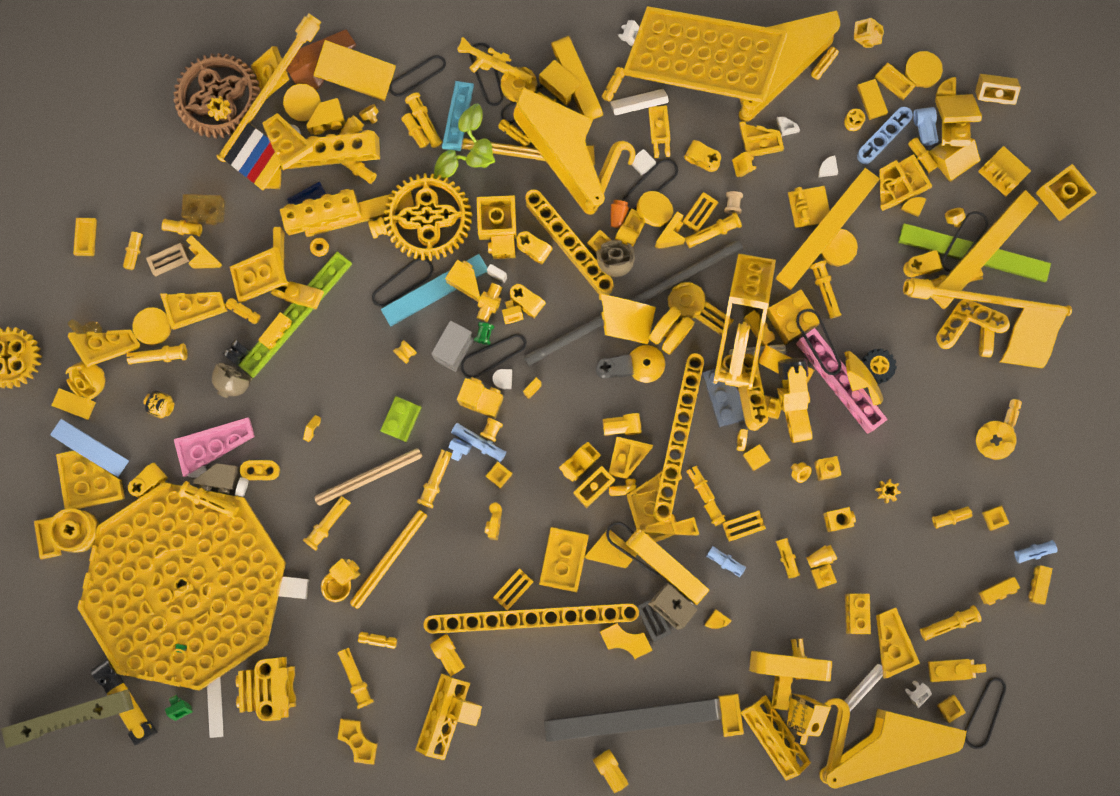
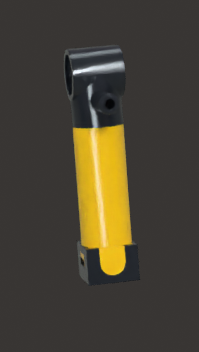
M108 659L91 670L93 678L103 687L107 696L128 689ZM130 693L134 709L119 713L129 730L128 735L136 746L142 744L158 732L152 722L147 721Z

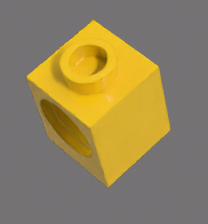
M514 235L491 236V242H488V252L492 254L493 259L516 258Z
M838 456L819 459L814 462L818 481L837 478L842 475Z
M850 507L823 513L828 532L853 527L854 522H856L854 512L850 511ZM838 514L843 515L845 519L843 525L836 521Z
M452 697L447 717L457 722L476 726L482 706L471 701Z

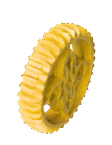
M424 173V178L420 179V176L417 174V180L413 181V178L409 177V183L403 180V187L400 185L396 186L398 192L392 190V194L395 197H388V201L391 203H386L385 207L390 210H384V215L387 217H384L383 220L387 223L385 225L386 229L389 230L387 235L392 236L390 241L392 243L396 242L395 247H401L400 251L402 253L408 250L407 256L410 257L414 253V259H418L419 255H421L422 261L425 260V256H428L429 261H432V256L435 255L436 259L439 260V254H443L444 258L447 257L446 251L453 254L452 247L458 250L459 245L457 242L463 244L464 240L461 237H468V234L464 231H470L471 229L468 224H472V220L469 219V217H472V212H469L471 205L467 204L469 202L468 198H464L465 192H460V186L454 188V181L448 184L449 179L447 177L442 181L441 175H438L437 179H435L433 173L430 175V178H427V174ZM429 186L439 187L450 193L456 200L460 211L457 212L451 205H438L437 193L429 188ZM423 187L416 194V206L406 207L395 216L397 206L403 196L413 189ZM424 196L432 197L429 202L422 201ZM445 213H449L448 219L444 218ZM427 214H430L429 220H426ZM411 215L412 218L410 221H407L408 216ZM460 219L459 228L453 238L446 244L433 248L440 240V228L450 227ZM396 223H399L404 229H417L420 243L427 248H418L405 241L398 232ZM427 232L434 233L431 239L424 237Z

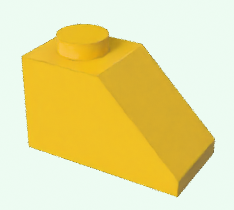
M457 260L445 278L447 284L479 302L480 294L474 269H472L473 266L467 261L463 260L461 262Z

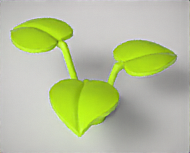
M478 103L466 109L458 121L459 130L467 132L475 143L473 148L470 149L471 152L465 157L461 155L456 156V152L452 149L445 151L440 155L435 164V179H437L438 175H441V179L452 176L458 168V159L466 160L467 165L470 167L486 168L490 164L495 163L491 142L486 138L477 141L472 134V130L478 129L482 122V108Z

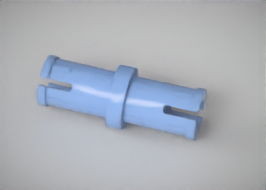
M1051 540L1039 545L1032 544L1029 548L1014 551V555L1018 563L1034 558L1038 560L1041 556L1056 553L1057 546Z
M712 546L706 556L721 565L722 569L726 568L739 578L746 569V566L732 559L731 555L722 553L714 546Z

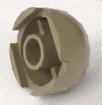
M612 240L603 243L601 249L597 250L599 268L611 277L626 275L634 265V248L629 243L626 245L622 244L620 240Z
M217 363L211 376L213 386L218 390L217 393L225 398L243 394L249 387L252 378L245 372L241 375V373L236 371V367L225 363Z

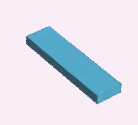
M455 81L442 144L443 149H452L454 151H461L465 132L459 130L458 121L462 113L470 107L474 89L473 83Z

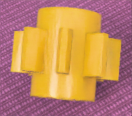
M221 96L215 99L211 98L210 104H206L208 109H210L208 111L210 117L214 116L217 121L222 118L226 120L228 113H231V110L228 108L230 105L228 100L223 101Z
M888 479L886 484L880 481L881 487L875 489L879 493L877 499L883 498L885 503L889 502V498L892 501H896L895 495L901 493L897 491L899 484L891 483V479ZM887 488H890L891 491L886 495L885 491Z

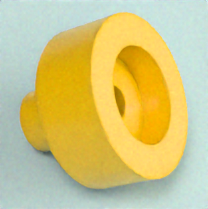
M375 104L364 108L359 115L363 121L369 120L371 124H374L378 121L375 115L379 111Z
M953 208L945 213L947 223L954 224V227H960L961 221L966 217L963 208Z
M794 463L791 466L793 470L792 478L797 482L802 483L809 478L812 470L806 463Z

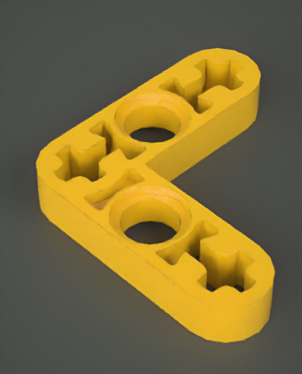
M962 300L957 304L938 332L936 340L939 347L949 349L956 343L970 321L997 333L1007 331L1010 327L1008 317L1001 312L971 300ZM968 306L970 307V310L966 309L965 311H963V308H968ZM980 313H988L986 319H978ZM961 321L959 327H951L952 322ZM996 322H1004V324H999L998 326L996 324ZM947 337H949V339H950L949 341H948V340H945L944 342L942 341L943 338L946 339Z

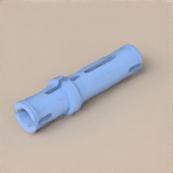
M456 423L451 431L452 434L481 450L482 454H488L499 462L506 455V451L492 444L491 440L483 439L459 423Z

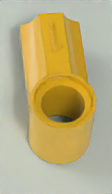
M632 413L623 415V417L603 419L604 436L618 434L636 435L642 433L640 414Z
M447 634L430 644L432 651L441 660L450 676L465 668L455 651L456 648Z
M610 749L592 759L614 793L624 789L629 784L618 767L619 764Z

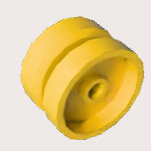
M675 306L662 316L648 338L657 345L666 337L662 350L669 355L678 347L695 324L688 316L684 317L677 324L682 312Z
M72 508L61 510L53 516L49 523V539L59 550L76 553L87 551L95 545L99 522L94 515L87 511Z

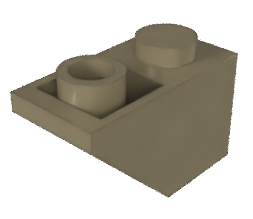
M216 463L194 479L193 484L198 485L199 489L203 488L211 491V487L218 488V492L230 493V490L236 491L240 468Z

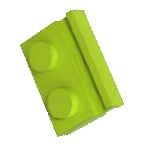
M395 396L380 431L407 443L422 407Z

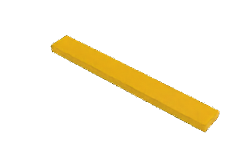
M864 168L778 274L776 280L792 290L879 182L880 178Z
M1026 190L1023 191L938 287L961 291L1039 203ZM937 295L930 296L942 309H945L954 299Z

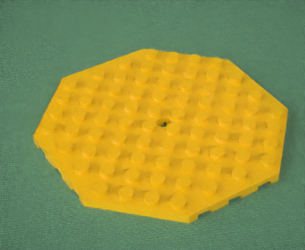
M163 482L97 526L96 541L92 547L89 559L90 565L88 573L85 575L82 587L84 589L77 608L117 674L202 690L268 645L286 562L245 498L206 491L209 495L239 507L236 516L231 518L203 504L196 505L188 498L179 497L178 494L181 486ZM180 580L187 581L185 590L188 589L189 583H192L193 591L175 598L173 592L175 589L176 592H184L183 590H177ZM176 644L186 645V651L175 649Z

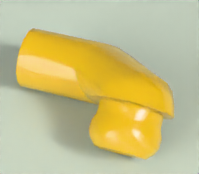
M626 479L625 486H610L609 495L622 496L632 492L637 488V485H635L636 480Z

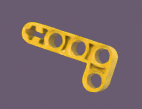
M745 354L743 362L748 367L743 363L741 371L743 376H751L754 359L752 354ZM727 355L722 360L720 372L727 373V371H730L725 363L731 366L732 355ZM758 362L752 390H748L747 386L738 387L745 424L748 429L753 431L758 430L768 422V412Z
M751 651L749 671L766 675L831 681L832 661Z

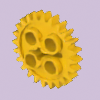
M7 327L6 332L0 328V346H3L0 352V364L3 365L0 371L1 388L7 386V388L12 389L13 385L20 387V382L27 384L26 378L33 379L34 377L31 373H38L35 366L41 365V363L37 362V359L42 358L41 355L37 354L41 348L35 346L38 341L32 340L33 335L27 334L23 329L20 331L17 327L13 330ZM21 344L22 347L20 351L17 352V346ZM22 363V367L17 370V365Z

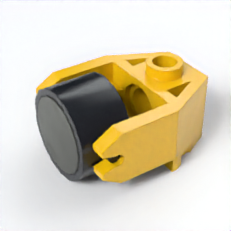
M792 358L778 361L779 379H782L783 388H777L781 409L784 412L808 409L810 396L806 378L808 377L807 359Z

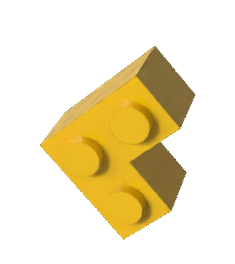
M471 377V379L465 378L457 401L462 407L496 419L504 397L500 394V390L493 387L486 389L481 380Z

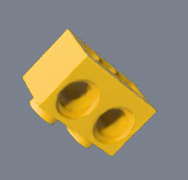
M845 594L846 634H871L870 594Z

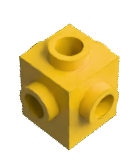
M872 18L855 22L854 40L866 48L882 44L884 30L881 24Z

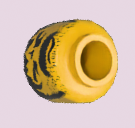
M158 390L147 394L143 402L146 412L158 418L169 416L174 409L172 397Z

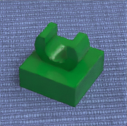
M177 695L169 698L171 706L165 709L166 715L174 721L193 712L191 705L178 698Z

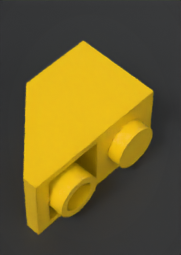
M338 98L319 103L306 125L311 135H320L330 129L338 130L345 125V118Z

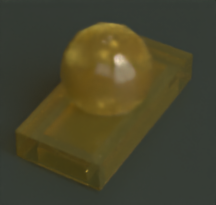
M74 319L68 322V326L76 334H86L91 331L102 333V327L95 321H89L84 326Z

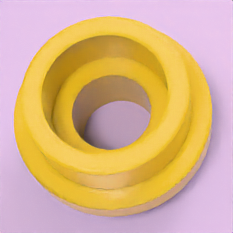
M316 238L311 242L310 250L313 255L321 257L329 251V244L323 238ZM322 245L323 249L317 250V246Z

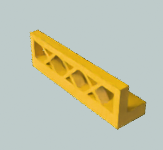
M441 673L415 749L416 751L428 757L445 760L457 721L447 717L452 697L465 700L470 686L469 682ZM456 685H463L461 692L455 695ZM448 723L449 727L447 732L442 734L441 730L443 725ZM441 742L442 748L440 753H434L436 745Z
M765 695L753 705L741 711V714L784 779L789 780L800 775L811 762L800 745L795 742L794 736L776 709L771 708L772 703ZM762 703L767 709V714L760 707ZM773 721L778 725V731L774 728ZM784 738L790 743V748L786 746ZM796 755L799 756V758L803 762L801 766L796 761Z

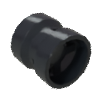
M235 339L231 343L232 346L226 349L223 354L238 366L241 358L250 351Z

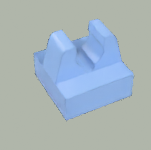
M457 438L452 439L448 447L453 450L451 458L459 461L463 454L467 455L470 452L472 445Z

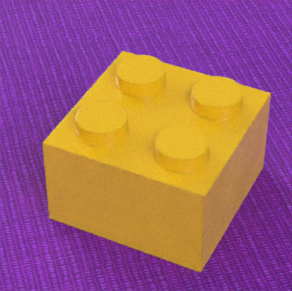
M1073 164L1036 192L1059 221L1097 193Z
M515 195L477 197L479 240H491V236L514 235V239L517 238Z
M802 289L769 307L766 315L785 345L802 336L796 323L798 313L804 309H813ZM804 312L799 317V324L804 333L809 332L820 324L817 316L812 312Z

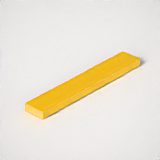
M411 191L400 200L396 213L406 207H415ZM388 194L359 202L360 217L305 231L307 237L386 216L384 215V210L390 209H387L385 204L391 203L388 201V197L395 196Z

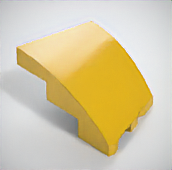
M914 154L899 163L895 160L880 169L882 211L901 204L932 188V184Z
M599 294V300H602L604 311L601 313L604 320L605 335L648 344L656 307Z
M851 351L844 352L847 359L845 360L846 371L852 391L868 387L873 406L881 404L883 396L869 369Z

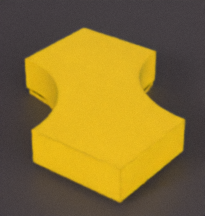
M618 623L600 631L608 650L613 648L625 649L630 652L634 659L653 651L644 632L629 634L622 630Z
M341 718L337 739L346 742L351 747L354 754V762L374 765L378 744L371 742L364 736L361 729V721Z

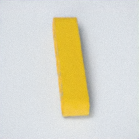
M566 36L551 42L558 63L581 82V86L572 94L581 115L592 120L603 116L601 106L570 37Z
M639 528L625 542L628 547L695 605H698L708 593L709 589Z

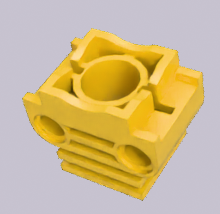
M287 657L260 660L253 670L238 671L236 687H239V696L236 698V705L240 712L256 711L258 718L262 721L281 720V718L289 717V709L296 707V695L293 690L295 666L287 667ZM268 664L271 667L270 673L267 671ZM269 705L272 707V713L269 712Z

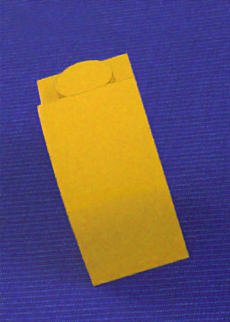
M587 442L571 458L565 461L559 469L566 478L572 482L576 481L598 460L601 454Z

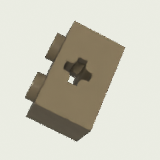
M669 584L662 586L648 603L677 630L684 628L697 611L690 599L684 598L679 594V590L674 585Z

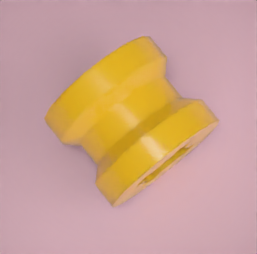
M852 109L848 112L844 119V126L847 130L854 132L861 128L865 121L863 111Z
M382 216L378 217L375 221H368L374 239L378 238L381 234L387 235L388 231Z
M404 340L399 348L393 350L406 364L411 356L417 354Z

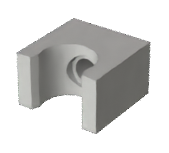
M450 320L432 352L434 360L456 372L474 341V338L471 337L472 332Z

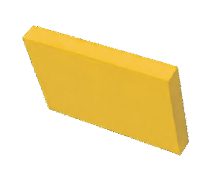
M273 247L230 266L238 302L243 303L287 284L278 247Z
M551 527L539 585L577 593L589 535Z

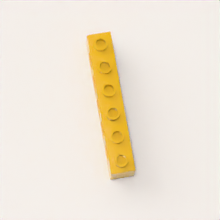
M364 130L362 133L346 132L344 135L328 134L326 137L310 136L306 140L313 146L314 151L287 169L380 159L379 137L371 130ZM358 143H362L360 148H356ZM340 145H344L342 150H338ZM322 147H326L323 152H320Z

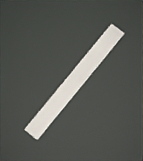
M220 677L207 686L210 738L223 737Z

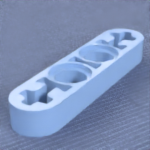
M907 107L899 108L860 148L857 153L858 161L862 164L871 163L907 126L912 119V111ZM905 113L907 115L906 118H903L900 121V123H898L897 120L900 118L901 115ZM893 125L896 132H887L886 126ZM881 138L883 140V145L876 146L874 144V139ZM871 148L873 151L869 154V157L864 158L863 154Z

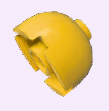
M82 361L70 366L66 370V374L69 373L67 383L79 398L83 396L86 398V401L98 396L105 387L104 371L96 364L86 368Z

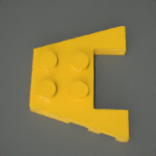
M668 470L666 476L668 478H675L676 473L673 470ZM662 471L627 494L626 497L636 529L639 528L645 534L699 535L694 517L674 522L671 513L670 518L665 522L655 519L654 507ZM663 489L661 493L666 497L665 490ZM664 507L657 510L660 516L668 514L667 509Z

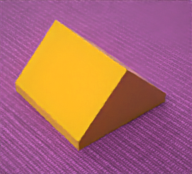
M971 138L970 146H950V144L942 146V143H940L929 152L949 182L980 162L975 139Z

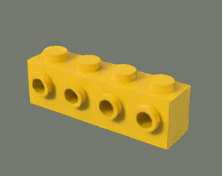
M350 189L341 190L335 195L325 194L316 200L307 199L297 205L288 204L283 209H280L283 225L288 235L361 216L354 190Z

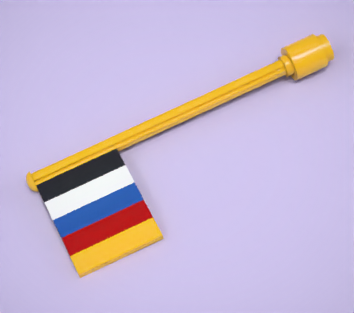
M310 13L303 17L295 29L297 38L220 154H217L218 160L228 162L261 190L266 188L281 164L269 138L250 123L302 44L306 43L307 40L311 42L320 29L321 21Z

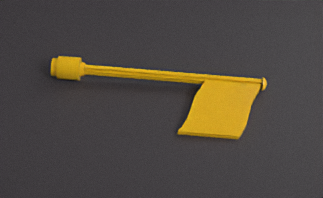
M906 279L903 286V293L913 298L927 300L930 296L937 295L1023 308L1013 326L1007 349L999 361L1001 363L1044 368L1051 356L1058 331L1065 317L1072 313L1070 305L1060 306L934 287L930 280Z

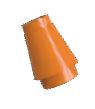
M621 200L613 201V204H611V227L620 229L629 210L628 202Z

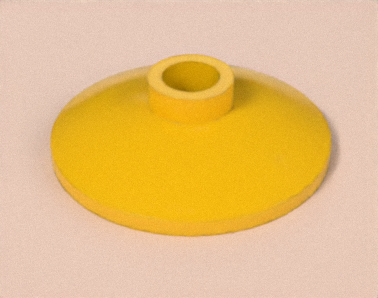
M642 345L630 353L634 373L631 376L637 381L650 383L660 378L663 374L665 358L656 347ZM646 359L650 361L648 366L643 364V361Z

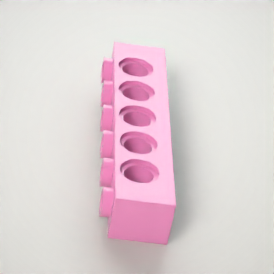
M814 328L806 334L807 338L827 371H837L839 365L832 349ZM805 338L799 339L796 345L867 434L888 420L877 405L873 406L872 399L863 388L852 391L846 367L842 362L839 373L828 375L822 369Z

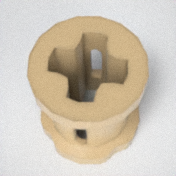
M736 191L727 192L726 197L728 201L724 212L728 214L733 212L741 214L740 201L743 198V194Z

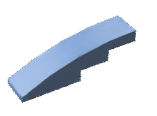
M60 419L50 434L55 439L119 477L129 462L125 457L63 419Z

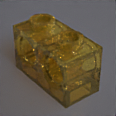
M183 194L181 216L187 223L198 224L199 222H206V224L217 225V222H224L225 200L221 195ZM193 207H197L196 212L190 213ZM216 207V211L209 214L210 209Z

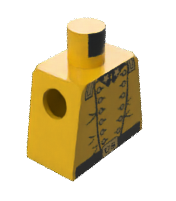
M791 693L787 725L797 731L795 742L806 745L808 736H820L831 707L809 696Z

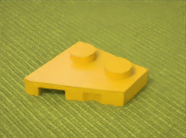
M743 121L739 123L745 152H749L750 156L755 157L784 150L780 131L766 129L758 125L756 127L747 125Z
M616 437L608 473L611 476L627 479L653 448V445Z
M611 530L609 531V537L612 542L632 556H637L620 537ZM606 532L585 556L588 560L621 568H627L633 561L632 558L609 543Z

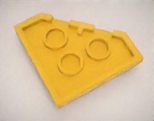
M76 451L56 454L65 509H81L125 499L122 480Z

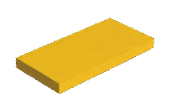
M325 40L314 76L385 101L396 65Z

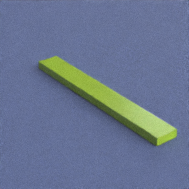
M904 223L898 243L927 251L937 250L938 254L944 255L954 237ZM957 238L947 256L961 260L974 242ZM998 249L984 266L1045 283L1048 279L1051 263Z
M337 251L307 286L321 289L324 292L322 300L350 268L352 263ZM292 303L283 313L292 321L291 326L283 332L284 335L276 341V345L268 349L258 342L238 366L254 378L311 313L313 308Z

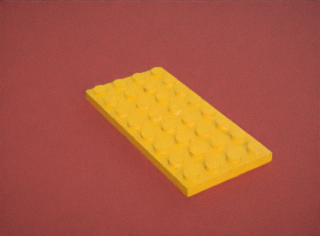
M647 6L623 73L625 76L764 103L788 34L784 30Z

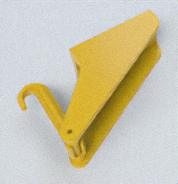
M837 11L767 27L787 31L788 36L765 102L761 103L739 98L741 103L739 119L741 121H751L832 45L833 35L840 27Z
M523 88L513 113L515 121L582 210L588 215L595 214L598 207L604 202V192L621 151H629L628 164L632 165L635 159V149L626 141L614 143L597 177L585 142L593 120Z
M738 253L713 383L717 384L720 381L725 382V385L735 387L747 386L748 390H752L776 260ZM733 303L763 309L750 377L741 374L750 325H747V322L744 321L743 324H738L730 371H727V373L720 372Z
M831 698L824 704L828 706L836 705L838 712L827 765L820 770L819 777L822 782L828 784L831 788H839L953 754L963 748L967 731L877 709L872 733L843 753L850 709L844 700Z

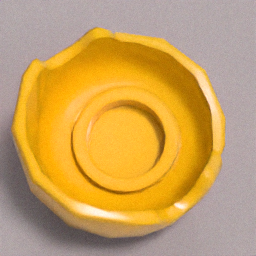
M331 573L326 575L321 583L322 595L327 600L333 602L344 600L351 590V581L341 586Z

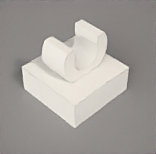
M628 20L627 24L621 27L624 33L618 36L622 41H626L630 46H633L639 26L634 20Z
M913 681L912 683L916 690L911 692L906 688L905 691L912 703L917 708H920L932 693L924 683L919 685L918 682Z

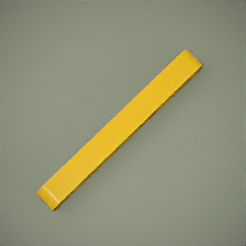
M697 353L691 354L686 362L654 507V517L660 522H665L670 518L704 366L703 357ZM697 361L700 366L694 368L690 365V362ZM693 379L696 384L690 386L686 383V380ZM689 397L692 400V402L690 404H685L682 401V398ZM685 415L688 421L680 422L678 416ZM680 433L684 436V439L677 441L674 435ZM673 451L678 452L680 458L674 460L670 457V453ZM673 470L676 473V477L668 478L666 472ZM663 489H670L672 495L664 497L661 491ZM664 507L667 509L668 514L660 516L657 510Z

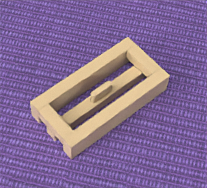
M181 243L146 258L155 277L190 261ZM180 250V253L153 264L154 261Z

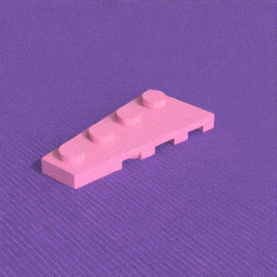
M250 418L174 439L183 476L186 477L200 467L209 464L255 437Z

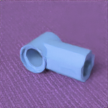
M935 108L915 109L913 120L915 126H918L922 145L929 146L937 143L939 140L935 125L937 120Z

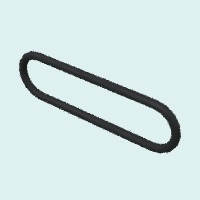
M435 55L393 80L389 86L390 93L400 97L445 69V59L442 56ZM439 58L443 61L441 69L404 92L396 94L392 91V86L395 82L431 60Z

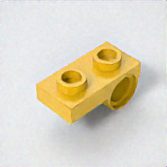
M631 209L615 237V240H620L622 244L626 245L629 243L632 247L645 225L644 218L641 215L639 216L636 210Z
M341 558L329 570L341 586L361 575L358 572L359 566L350 559Z

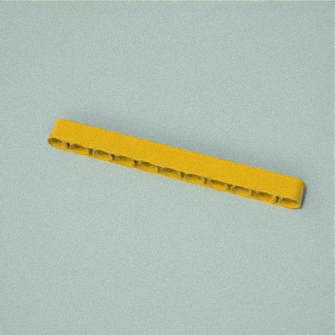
M614 604L432 615L425 619L424 629L428 633H450L631 622L637 619L639 610L634 604ZM627 607H632L635 610L634 617L627 618L624 615V610ZM607 608L615 610V617L611 620L607 619L604 615ZM588 609L596 612V617L592 621H588L585 618V612ZM569 610H573L577 615L573 622H568L565 619V614ZM550 611L557 615V620L554 623L546 621V614ZM509 614H514L517 617V623L513 626L509 625L506 621ZM527 614H536V623H527ZM490 615L497 617L498 622L494 627L487 624V618ZM471 616L476 617L478 620L475 628L469 627L467 623ZM452 617L458 620V626L455 629H451L448 626V621ZM431 619L438 621L436 630H431L428 626Z

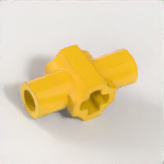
M491 283L488 292L484 291L477 305L480 308L477 319L488 322L491 313L496 314L501 303V298H499L502 291L501 286Z

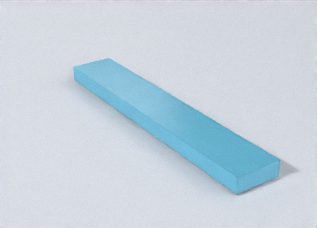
M480 254L467 260L473 266L472 269H474L476 278L487 272V266ZM450 270L382 308L381 311L389 325H395L455 291L456 288L447 284L445 280Z

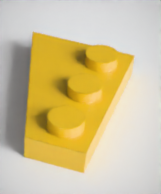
M278 113L263 122L264 130L283 171L314 151L313 146Z
M220 292L160 294L171 329L173 330L227 312L223 296Z
M112 330L106 333L91 331L86 334L68 333L69 340L86 368L137 350L140 347V343L132 330Z
M892 608L876 615L883 679L920 664L897 609Z

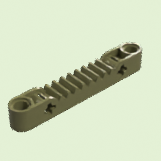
M129 689L7 726L1 728L5 747L8 748L39 738L51 731L91 719L110 717L132 710L134 707Z

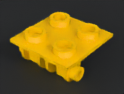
M1003 146L978 172L1006 197L1031 170Z
M825 186L803 190L802 187H797L795 191L788 192L795 228L820 224L830 212Z

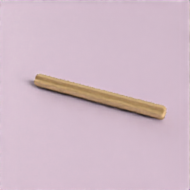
M418 448L316 495L315 501L318 505H323L422 458V454Z

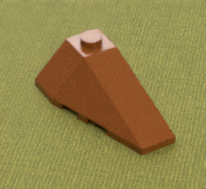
M343 30L298 50L286 68L295 85L307 84L315 90L323 85L324 79L315 77L314 72L324 42L327 40L353 50L356 43L347 30Z

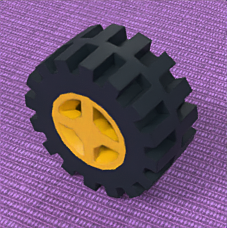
M881 348L869 351L861 360L869 369L877 384L890 380L897 369V366H895L897 362L896 359H893V354L890 355L889 351H884Z

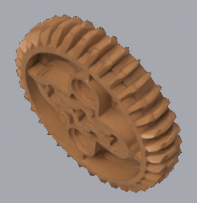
M211 53L210 58L204 55L203 60L197 58V63L191 62L190 68L185 66L186 73L180 72L182 78H177L179 84L174 85L177 91L173 92L176 97L173 100L177 104L175 109L178 111V116L189 129L192 128L193 132H198L201 136L205 134L210 138L213 135L216 139L219 134L222 138L225 137L226 133L232 136V132L236 130L261 92L260 87H258L260 83L256 80L257 76L253 73V70L249 68L247 63H243L241 59L237 60L233 55L229 57L228 54H225L223 57L220 53H218L217 57ZM227 67L238 71L243 77L231 75L221 79L219 74L211 69ZM198 76V83L202 90L193 94L189 105H187L186 96L193 80ZM213 78L211 82L206 83L208 79ZM248 86V102L244 110L237 116V108L234 101L244 95L245 89ZM221 96L223 101L228 100L230 103L228 108L231 110V113H228L227 119H219L225 122L224 124H203L192 116L194 113L201 116L208 115L210 109H208L206 104H210L211 98L215 99Z

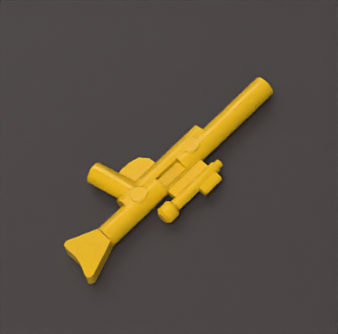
M464 37L461 38V43L457 48L458 52L470 53L477 57V60L469 67L473 73L479 68L489 70L492 67L506 75L510 73L528 83L533 81V76L506 63L511 62L510 55L504 52L501 54L491 47L488 49L489 54L471 46Z

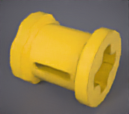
M488 418V423L484 431L480 433V436L495 442V437L503 424Z

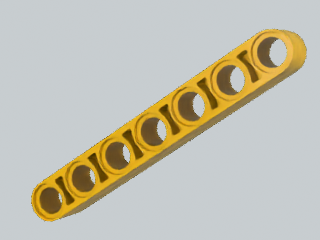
M535 189L528 191L525 196L527 208L598 294L610 295L613 290L612 278L601 271L597 260L541 192ZM533 197L539 199L537 203H531L529 200ZM547 211L551 215L544 218L541 216V213ZM556 225H559L563 229L559 232H555L552 228ZM570 239L574 241V244L566 246L564 242ZM584 254L586 258L580 261L576 259V256ZM590 268L597 269L598 273L595 275H590L588 273V270ZM602 282H606L610 287L602 289L599 285Z

